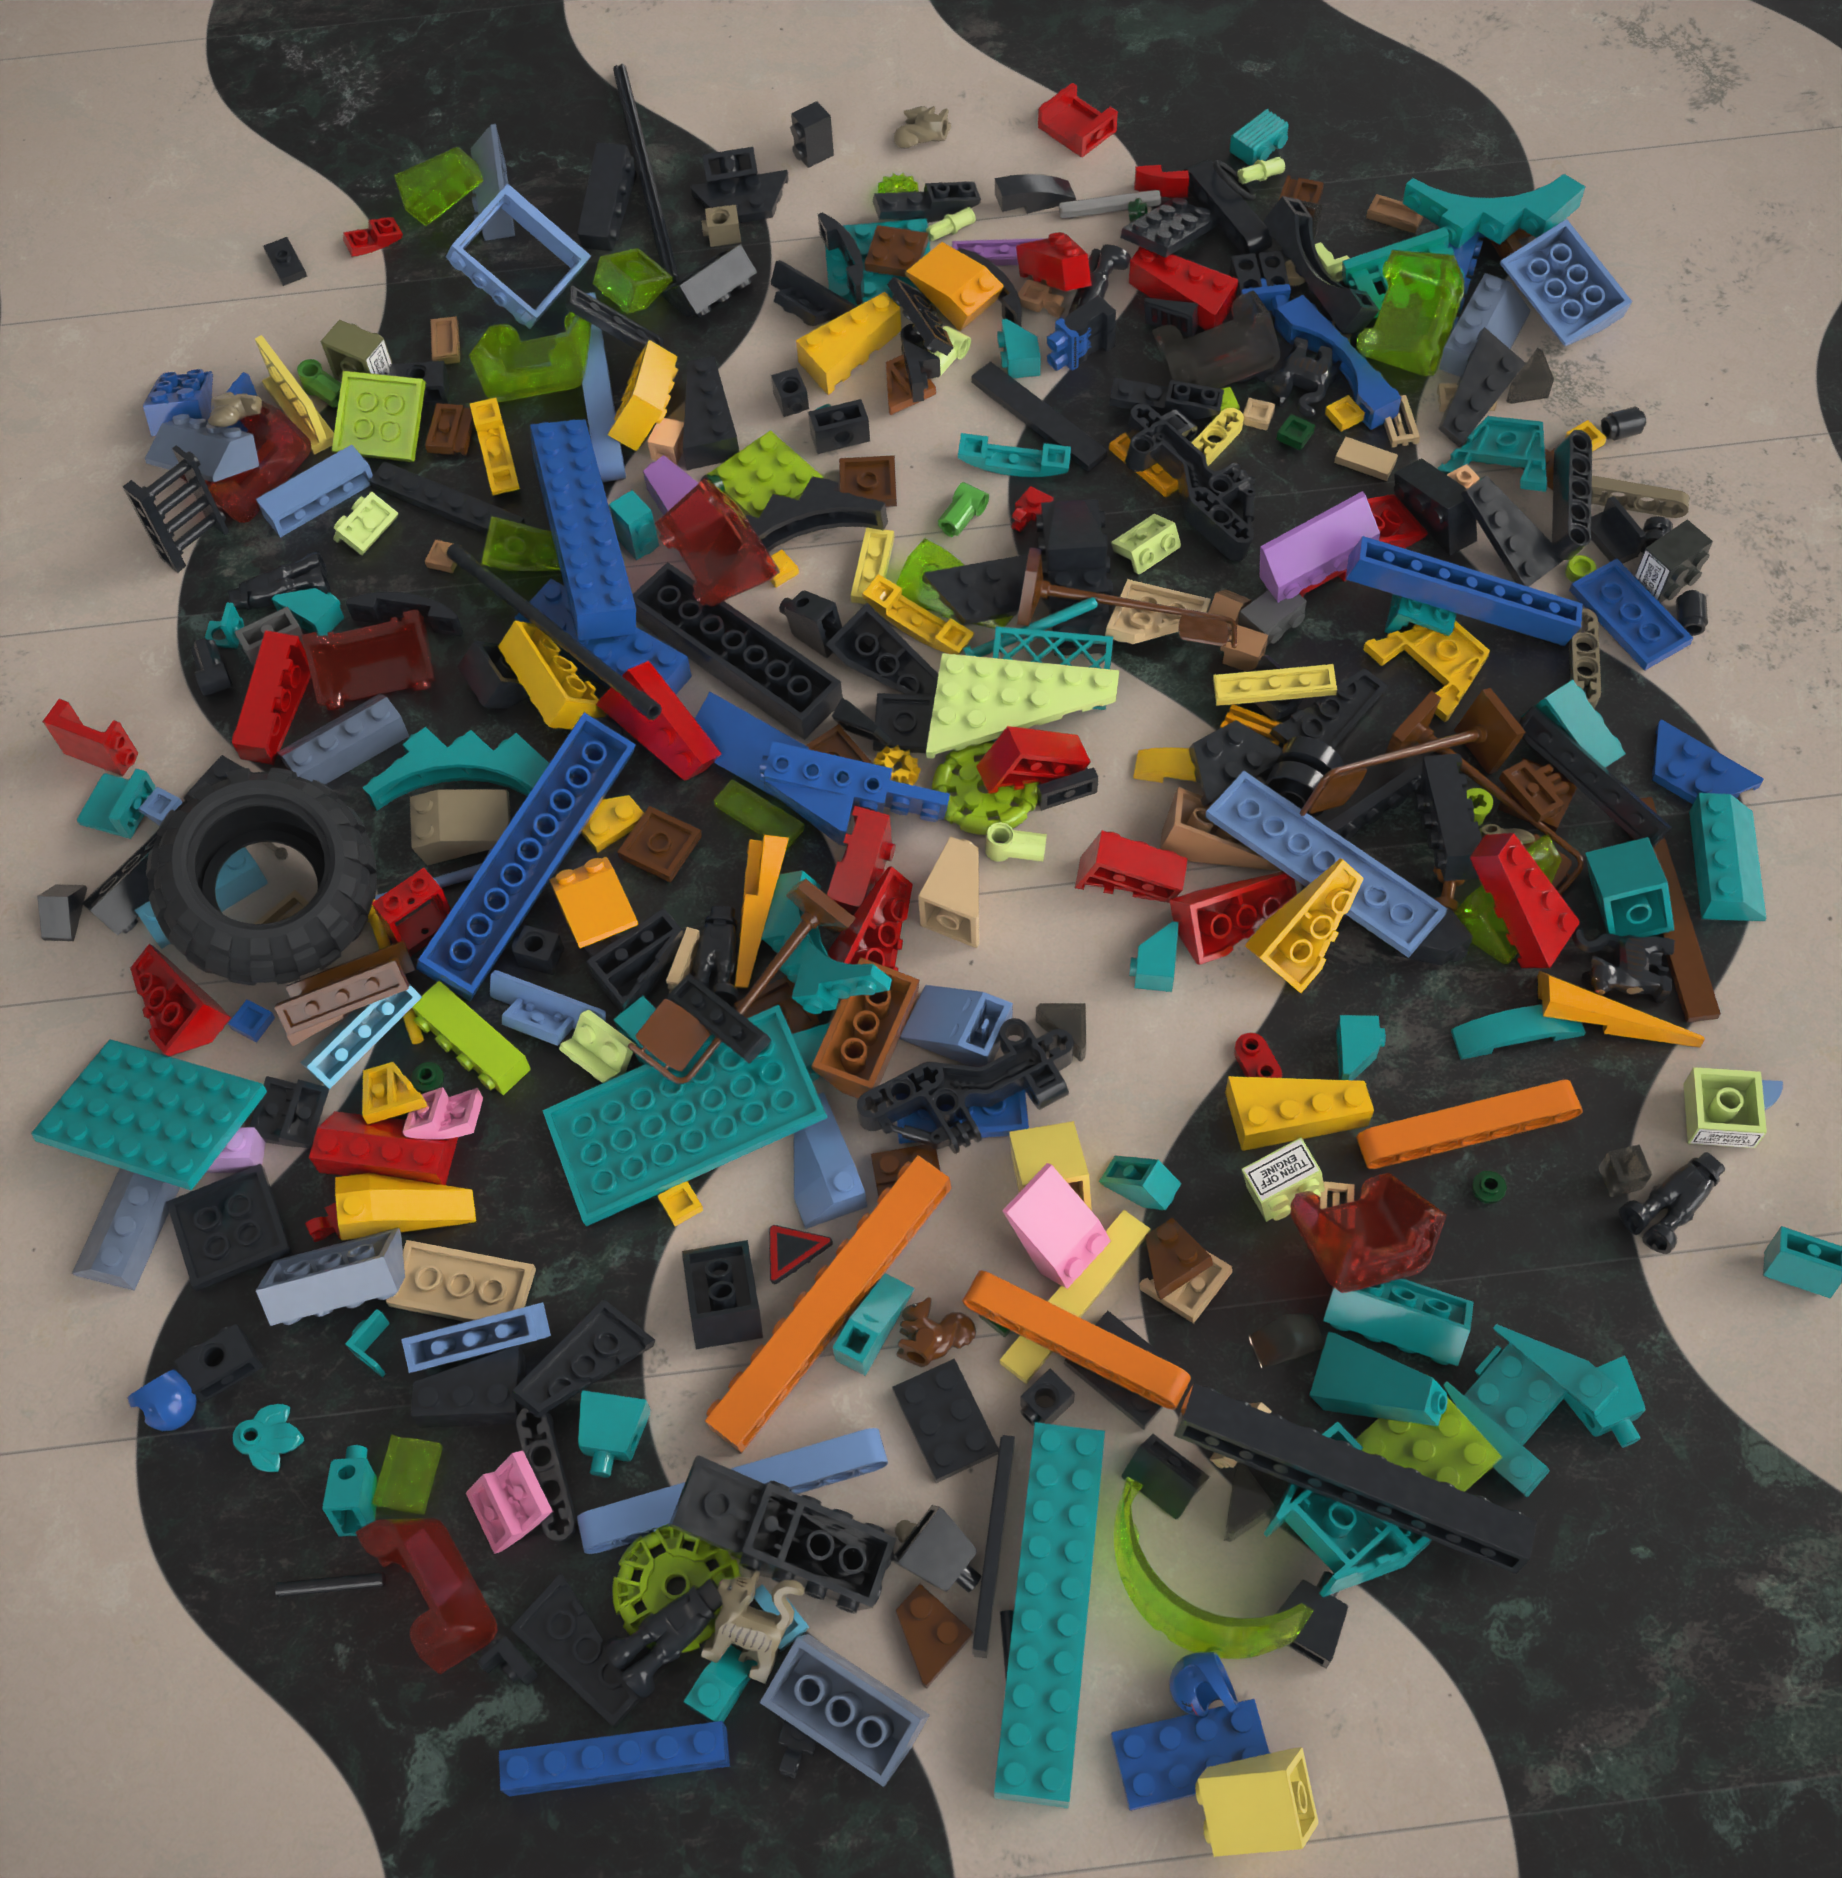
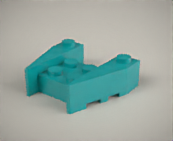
M1496 1324L1493 1327L1494 1331L1508 1343L1504 1350L1465 1395L1461 1394L1447 1381L1444 1387L1458 1409L1503 1457L1493 1466L1494 1469L1523 1495L1528 1497L1550 1470L1523 1446L1567 1394L1597 1417L1619 1392V1388L1615 1382L1589 1361Z
M1338 1421L1322 1434L1336 1441L1348 1442L1356 1449H1363ZM1289 1483L1263 1533L1268 1538L1286 1522L1331 1569L1334 1575L1319 1592L1322 1597L1405 1567L1432 1541L1292 1483Z

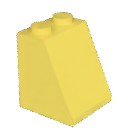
M1074 1121L1009 1132L1011 1156L1019 1192L1049 1163L1092 1211L1089 1173Z
M1302 1747L1210 1766L1204 1770L1196 1782V1798L1199 1805H1203L1206 1817L1203 1824L1206 1842L1212 1846L1214 1857L1303 1849L1318 1825Z

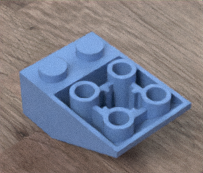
M925 985L900 1035V1039L965 1065L982 1067L994 1061L1000 1048L1001 1026L1006 1020L1013 1018V1003L985 992Z

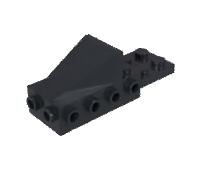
M1098 499L1041 503V514L1036 515L1037 532H1042V537H1038V549H1041L1042 554H1044V560H1042L1043 577H1046V581H1049L1051 585L1113 596L1112 579H1107L1106 574L1110 573V557L1106 556L1108 550L1107 533H1102L1101 528H1105V512L1099 511ZM1052 596L1043 598V601H1048L1049 615L1081 602L1079 600ZM1097 603L1098 606L1095 609L1053 626L1052 631L1105 636L1106 627L1110 621L1109 605ZM1064 641L1057 647L1063 655H1072L1078 650L1071 641ZM1093 644L1086 651L1089 654L1106 653V645Z
M700 1455L695 1457L668 1526L730 1552V1556L740 1559L739 1565L750 1570L752 1574L757 1570L760 1572V1576L771 1578L778 1583L787 1579L795 1580L805 1587L804 1593L819 1600H824L825 1596L837 1601L836 1607L843 1611L856 1614L857 1610L873 1608L882 1591L881 1583L885 1571L892 1562L891 1559L894 1556L893 1548L897 1538L884 1533L885 1529L872 1523L863 1524L854 1520L853 1515L846 1511L826 1508L821 1505L822 1502L814 1497L794 1494L789 1491L790 1488L782 1483L776 1481L761 1483Z

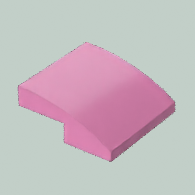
M443 1087L423 1093L422 1096L427 1103V1107L409 1112L403 1129L405 1137L416 1139H447L474 1133L483 1096L478 1088L448 1097Z
M523 1451L512 1453L495 1472L483 1474L466 1492L494 1554L500 1553L517 1542L553 1512Z

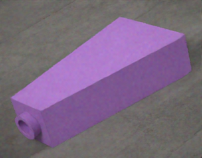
M663 455L643 470L646 488L688 556L694 560L717 541L732 515V510Z

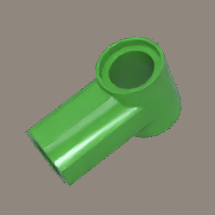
M315 359L302 361L298 365L297 371L304 392L308 395L319 397L332 408L338 407L341 383L326 373L319 361Z
M962 482L953 495L952 503L938 519V526L943 530L944 534L950 537L959 536L974 515L980 516L988 505L989 494Z

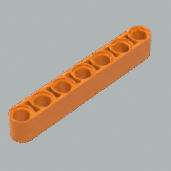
M1560 1080L1371 1127L1361 1131L1356 1136L1367 1168L1377 1169L1566 1122L1578 1117L1583 1112V1109L1571 1081Z
M978 1271L962 1300L963 1304L975 1313L1170 1410L1177 1408L1191 1380V1376L1182 1368L989 1272Z

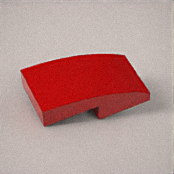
M1161 165L1135 167L1134 190L1139 192L1159 190L1161 197L1168 198L1188 197V170L1162 172Z
M394 217L368 220V229L343 232V241L352 257L372 253L402 238V232Z

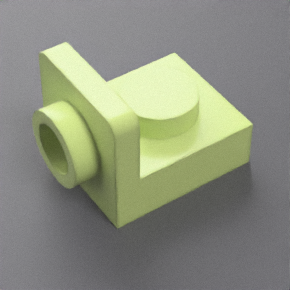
M1321 242L1315 244L1319 260L1327 273L1336 282L1343 280L1342 261L1350 258L1346 255L1334 260L1332 253L1327 251Z

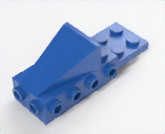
M774 741L771 743L769 755H763L759 773H761L760 781L764 782V792L772 793L838 845L845 846L843 841L846 833L848 834L854 806L884 813V809L887 807L890 808L892 813L898 815H908L909 812L920 815L922 820L937 822L938 819L944 820L950 797L949 793L892 781L893 768Z

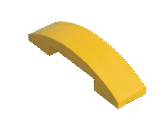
M497 398L470 403L492 495L520 489Z
M880 574L874 578L862 593L864 600L887 621L917 641L936 650L960 655L963 648L974 637L975 633L955 620L950 618L948 622H945L901 595L902 588Z
M1163 747L1138 750L1133 779L1163 783L1164 777L1196 782L1195 766L1191 762L1189 748Z

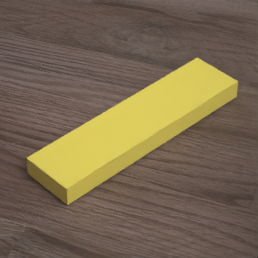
M1333 664L1213 675L1216 706L1337 694Z

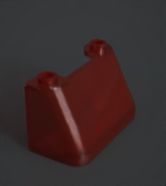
M263 400L260 409L261 413L246 416L240 420L248 429L247 432L254 436L259 467L217 482L205 480L217 507L229 517L241 523L249 522L258 514L261 509L256 499L285 483L308 457L312 447L309 438L279 408ZM185 474L180 477L185 483L188 482Z
M704 478L655 522L661 533L658 536L661 542L667 548L671 549L674 547L680 552L697 580L693 583L695 590L692 593L703 606L705 604L714 606L771 581L780 573L776 563L739 506L707 478Z
M418 609L403 612L404 618L401 619L402 621L395 617L391 618V622L337 634L333 631L327 632L328 638L326 635L318 636L316 632L301 635L317 703L320 706H326L327 710H336L345 707L344 703L379 694L412 687L414 691L430 688V683L436 679L424 618Z
M1390 1173L1367 1179L1361 1188L1362 1193L1358 1201L1321 1209L1319 1207V1196L1312 1191H1305L1295 1194L1290 1210L1293 1222L1328 1283L1340 1293L1356 1291L1422 1272L1432 1259L1447 1214Z
M435 1518L379 1519L355 1532L366 1552L377 1557L383 1567L390 1563H396L402 1566L407 1573L411 1572L430 1610L420 1615L413 1622L410 1630L411 1641L419 1657L439 1675L485 1647L494 1639L497 1633L496 1620L447 1528L440 1520Z

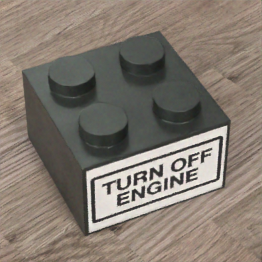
M1687 519L1645 548L1635 577L1660 603L1666 599L1670 601L1680 592L1681 588L1686 585H1693L1701 577L1702 572L1700 570L1710 557L1708 552L1713 541Z

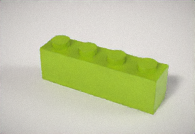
M441 981L433 985L412 1007L417 1016L414 1021L425 1033L429 1031L437 1036L435 1038L436 1042L446 1052L452 1049L458 1055L456 1057L458 1062L467 1071L474 1069L479 1074L478 1079L490 1091L495 1088L504 1095L531 1070L525 1055Z

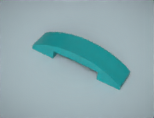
M961 433L958 459L974 467L998 474L1020 477L1053 476L1066 473L1069 470L1070 446L1044 443L1043 450L988 444L989 436Z
M1543 1005L1521 1007L1491 1014L1464 1023L1451 1030L1460 1060L1492 1054L1493 1049L1549 1037H1552L1554 1042L1584 1036L1586 1033L1582 1022L1543 1017Z

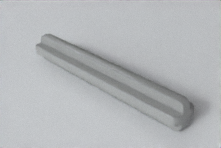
M1159 190L1061 202L1059 204L1060 217L1064 219L1128 210L1129 202L1135 201L1136 198H1141L1142 203H1146L1147 207H1154L1161 204V195Z

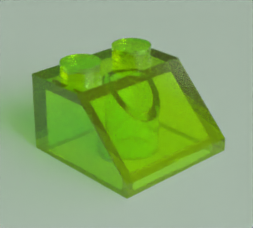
M639 248L600 256L593 285L602 291L603 295L615 302L622 311L632 313L647 309L672 282L673 277Z

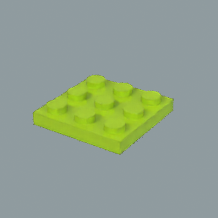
M343 371L332 452L336 454L346 447L353 445L362 457L415 462L426 382L419 378Z
M771 430L707 474L719 476L725 487L723 496L744 515H751L756 518L760 517L773 494L799 500L812 476L824 479L821 474Z
M1448 1397L1447 1408L1441 1414L1439 1426L1378 1418L1355 1439L1363 1447L1361 1451L1383 1456L1391 1463L1404 1468L1415 1469L1422 1475L1436 1481L1448 1482L1454 1485L1456 1489L1464 1492L1503 1458Z

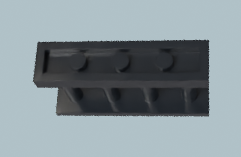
M176 445L172 450L179 462L177 465L148 487L143 486L141 488L130 480L123 486V489L160 559L179 573L186 567L181 556L186 547L213 526L224 535L228 534L229 530L224 522L226 516L217 507L199 470L201 465L199 460L192 452L188 451L186 453ZM185 474L188 482L156 506L154 504L155 496ZM194 493L197 500L165 524L163 521L165 514ZM203 511L205 518L179 539L173 541L174 532L199 512Z

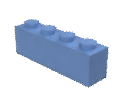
M350 445L257 498L256 501L264 518L276 533L282 537L369 487V480L373 474L369 464L354 446Z
M542 1302L402 1339L408 1370L411 1373L551 1336Z

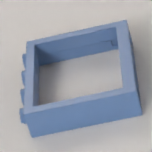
M507 184L451 245L445 258L450 261L455 269L461 270L467 275L476 287L487 292L497 305L508 310L517 322L531 329L585 267L591 255ZM501 208L571 268L535 310L464 250Z

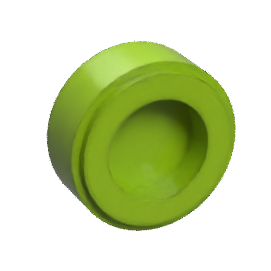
M1574 556L1567 563L1565 575L1571 582H1575L1595 571L1596 564L1587 556Z

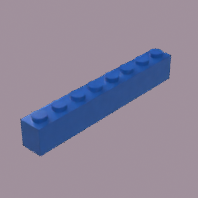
M1365 536L1361 537L1348 556L1346 580L1562 646H1565L1581 628L1583 603Z

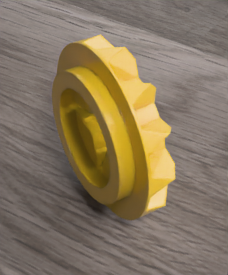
M898 745L894 748L886 746L877 753L873 762L875 765L893 768L897 762L902 763V767L898 771L892 772V781L909 785L916 783L921 768L917 764L918 758H913L910 755V749L903 751Z

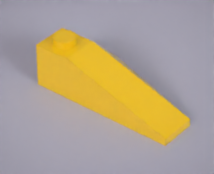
M1340 858L1267 919L1244 946L1292 987L1302 993L1322 970L1326 961L1324 955L1330 942H1335L1339 933L1336 929L1343 914L1348 913L1364 878Z
M372 1173L335 1177L337 1218L341 1241L361 1238L399 1228L400 1232L476 1222L473 1191L471 1189Z

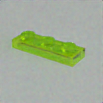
M733 779L714 799L715 807L761 836L771 835L789 838L786 851L805 830L804 823Z

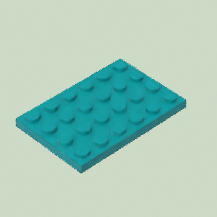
M109 1039L32 1131L31 1135L36 1142L192 1191L265 1096L267 1090L259 1082Z

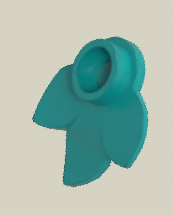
M274 1404L263 1407L258 1411L253 1420L241 1422L233 1432L235 1448L240 1453L249 1455L252 1465L260 1471L278 1472L280 1468L279 1455L293 1451L304 1443V1437L300 1431L293 1425L286 1423L290 1414L289 1406ZM249 1431H253L257 1434V1438L253 1441H247L244 1435Z

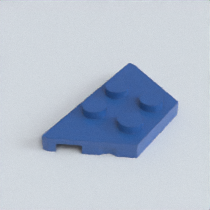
M1661 719L1655 732L1657 733V739L1654 748L1655 764L1652 770V781L1694 804L1699 793L1731 794L1738 798L1740 793L1749 789L1756 790L1763 783L1764 778L1664 720Z

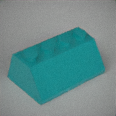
M1699 793L1689 811L1701 919L1766 921L1753 811L1731 794Z
M1341 1258L1323 1321L1330 1323L1332 1327L1341 1331L1351 1330L1363 1334L1365 1338L1374 1342L1384 1341L1396 1345L1406 1353L1417 1352L1429 1356L1439 1364L1458 1366L1471 1330L1474 1302Z

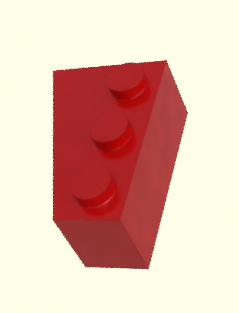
M1056 232L1050 234L1049 238L1016 245L1020 277L1026 278L1032 275L1033 281L1041 282V279H1044L1047 282V286L1063 291L1091 286L1088 253L1067 234Z
M854 806L852 812L855 822L852 835L847 833L845 835L843 843L847 844L841 862L837 861L827 893L828 897L852 916L885 872V864L887 861H892L896 845L892 843L890 815Z

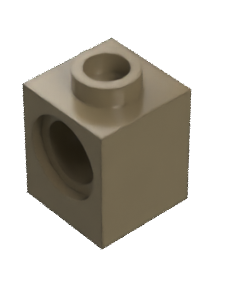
M736 205L705 209L706 220H701L703 235L709 236L710 247L741 243Z

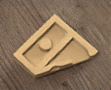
M1209 1253L1214 1265L1162 1300L1157 1296L1153 1279L1149 1281L1146 1278L1140 1282L1139 1286L1141 1291L1194 1324L1231 1275L1232 1266Z

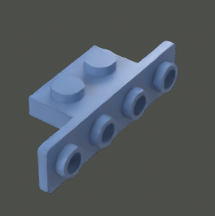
M497 970L491 973L490 997L511 1005L502 1014V1025L558 1046L570 1031L576 1028L582 1012L590 1010L602 1020H606V1012L602 1009Z

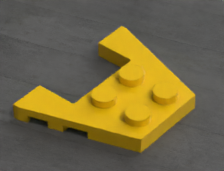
M1455 621L1453 632L1449 636L1416 624L1411 630L1402 633L1395 631L1389 633L1387 638L1378 641L1375 638L1365 642L1363 649L1381 666L1402 651H1406L1439 680L1444 687L1436 692L1441 697L1435 714L1444 722L1448 721L1487 660L1490 652L1487 647L1457 621Z

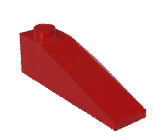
M887 867L853 915L856 919L848 929L839 934L828 951L829 957L835 961L853 965L858 964L861 957L898 971L899 968L895 967L897 952L902 950L903 939H900L902 923L907 920L913 884L894 867Z
M1284 871L1197 890L1170 899L1172 917L1174 922H1179L1178 935L1196 964L1201 965L1228 955L1234 950L1233 946L1238 942L1254 935L1256 928L1297 895L1295 879Z

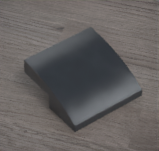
M266 1076L263 1085L267 1093L256 1106L249 1127H255L266 1143L311 1148L330 1089L326 1086L299 1079L296 1084Z

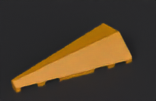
M764 835L762 841L749 840L739 933L740 944L737 955L736 988H748L789 840L787 837Z
M1539 971L1537 975L1538 999L1542 1000L1543 1017L1603 1025L1604 1034L1699 1048L1705 1040L1702 1035L1542 971Z

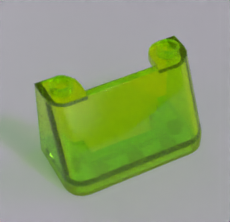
M1392 250L1388 261H1385L1383 265V277L1386 278L1389 287L1374 329L1365 328L1363 333L1359 334L1357 348L1362 356L1421 376L1432 377L1438 369L1444 346L1447 343L1463 297L1464 278L1455 255Z
M570 311L564 320L566 332L521 341L516 329L508 324L489 326L469 354L486 396L490 399L497 398V402H504L579 387L586 376L592 324Z

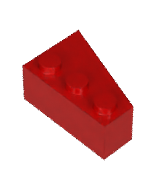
M1007 726L976 767L988 793L991 794L998 793L999 787L1013 786L1015 790L1024 789V784L1039 782V784L1065 777L1085 770L1091 761L1078 735Z
M1101 830L1080 857L1075 889L1084 890L1085 885L1104 887L1103 893L1113 894L1114 889L1133 892L1132 897L1170 903V899L1176 898L1183 891L1188 858L1179 856L1170 850H1161L1149 846L1143 841H1133L1121 837L1118 833Z

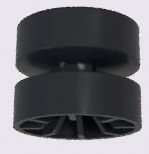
M1292 737L1285 742L1265 785L1302 809L1321 778L1332 769L1344 766L1340 755L1326 743L1310 737ZM1307 811V814H1309L1312 817H1316L1323 813V811H1319L1310 814L1309 811Z

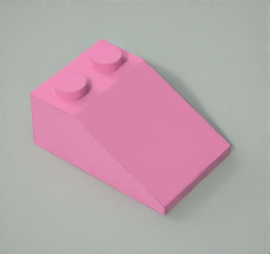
M1049 1163L1002 1210L1040 1274L1066 1289L1111 1242L1099 1219Z

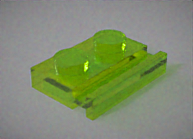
M391 1435L372 1504L375 1507H386L392 1510L424 1515L443 1446L438 1442L407 1437L400 1438Z

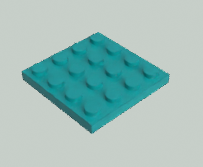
M927 218L843 225L855 240L862 257L864 273V298L862 304L883 292H886L891 298L893 296L887 284L894 275L865 271V260L877 225L926 232L928 228ZM929 241L924 256L931 251ZM825 245L829 290L859 306L848 289L846 267L848 265L839 248L828 251ZM894 276L897 279L919 290L918 287L909 278Z

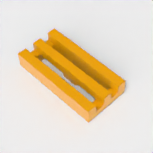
M1235 704L1231 705L1230 711L1226 714L1225 721L1222 722L1220 728L1237 720L1258 734L1273 739L1274 741L1271 742L1279 746L1280 741L1270 735V732L1280 722Z

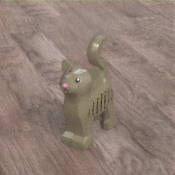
M756 1570L750 1578L737 1576L731 1580L722 1579L719 1583L718 1592L723 1606L715 1621V1633H712L709 1640L705 1642L701 1657L717 1663L732 1643L744 1648L738 1661L744 1663L746 1660H754L757 1662V1666H752L749 1678L765 1684L776 1662L778 1646L786 1629L793 1622L794 1610L786 1599V1595L802 1596L804 1594V1587L801 1583L789 1579L776 1584L772 1590V1601L780 1612L779 1615L755 1609L748 1605L754 1599L760 1572Z

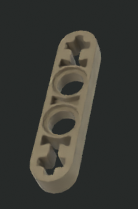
M1592 476L1591 504L1605 506L1607 499L1615 496L1625 510L1670 518H1680L1688 513L1690 497L1683 491ZM1614 492H1621V493H1624L1625 495H1624V496H1615V495H1612V493H1614ZM1649 497L1653 498L1654 500L1643 501L1640 498Z
M1582 608V621H1584L1587 627L1585 632H1581V623V628L1569 640L1570 681L1574 680L1576 685L1582 689L1584 686H1588L1587 696L1590 699L1587 700L1595 708L1601 696L1598 618L1592 610ZM1581 642L1587 643L1592 650L1587 652L1581 651L1576 644ZM1588 667L1593 674L1584 676L1578 672L1577 668Z

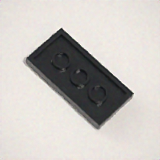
M1173 198L1123 227L1120 238L1166 258L1215 228L1219 217L1211 214L1206 208L1188 204V201L1183 198Z

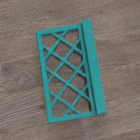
M996 626L992 658L999 659V653L1001 652L1004 656L1001 659L1013 660L1011 657L1024 648L1033 658L1030 662L1042 663L1041 659L1054 651L1062 661L1059 665L1072 666L1070 662L1080 654H1083L1092 664L1089 666L1090 668L1102 669L1099 665L1105 661L1104 669H1110L1113 637ZM1001 636H1014L1020 644L1007 653L1000 645ZM1036 638L1043 639L1049 645L1038 656L1028 646ZM1064 641H1071L1078 650L1066 659L1057 647ZM1093 644H1105L1106 654L1097 661L1086 651ZM1107 705L1095 706L1092 709L1106 710Z

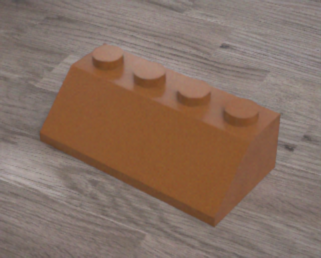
M861 957L858 964H874L892 979L890 991L877 992L874 995L850 996L848 999H841L812 1064V1069L841 1093L857 1099L865 1092L880 1085L918 997L920 979Z

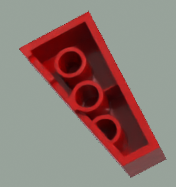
M1142 247L1138 248L1130 260V285L1150 298L1198 303V325L1204 328L1205 334L1213 338L1236 303L1238 279L1173 254L1165 258Z
M265 630L239 721L232 736V744L240 759L274 765L277 752L282 747L314 671L305 649L296 635Z
M1514 833L1485 835L1470 856V859L1486 893H1491L1494 898L1495 906L1493 909L1497 917L1503 918L1508 928L1507 939L1510 945L1516 946L1520 954L1517 960L1521 968H1550L1580 921Z

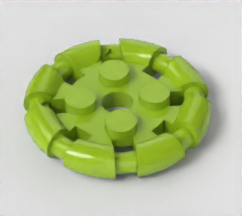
M993 740L978 745H969L965 749L958 751L952 750L945 756L946 761L937 766L932 780V790L944 793L956 792V796L950 795L945 820L950 824L956 823L962 831L977 835H987L988 828L992 824L999 822L1008 824L1012 829L1016 828L1028 818V812L1033 811L1038 803L1037 785H1040L1039 782L1024 784V789L1015 790L1013 786L999 787L998 793L991 794L982 793L978 790L980 786L984 785V782L976 767L980 761L975 762L974 757L985 755L995 743ZM955 768L959 770V776L952 773ZM1013 801V802L1017 803V804H1018V807H1017V806L1011 807V806H1010L1011 802ZM965 808L972 811L967 816L962 814ZM998 816V819L988 820L989 817Z
M669 1524L657 1528L655 1532L645 1537L640 1535L622 1555L618 1563L621 1566L618 1576L613 1579V1604L616 1614H621L625 1622L623 1628L629 1635L633 1634L638 1630L641 1622L648 1614L656 1613L671 1601L689 1592L693 1585L700 1587L709 1578L719 1585L722 1579L731 1580L737 1576L741 1577L737 1560H733L728 1551L668 1526ZM685 1540L695 1543L693 1552L682 1549ZM662 1543L666 1552L654 1559L649 1550ZM711 1559H716L720 1567L710 1572L705 1563ZM634 1570L643 1571L640 1583L631 1581ZM674 1577H682L686 1580L685 1590L679 1595H671L667 1592V1584ZM643 1600L647 1610L637 1615L634 1606ZM722 1606L717 1610V1613H718V1614H719V1612H720ZM712 1618L703 1632L681 1653L701 1648L699 1644L709 1639L712 1633H715L716 1618ZM652 1642L645 1647L652 1649L656 1642Z

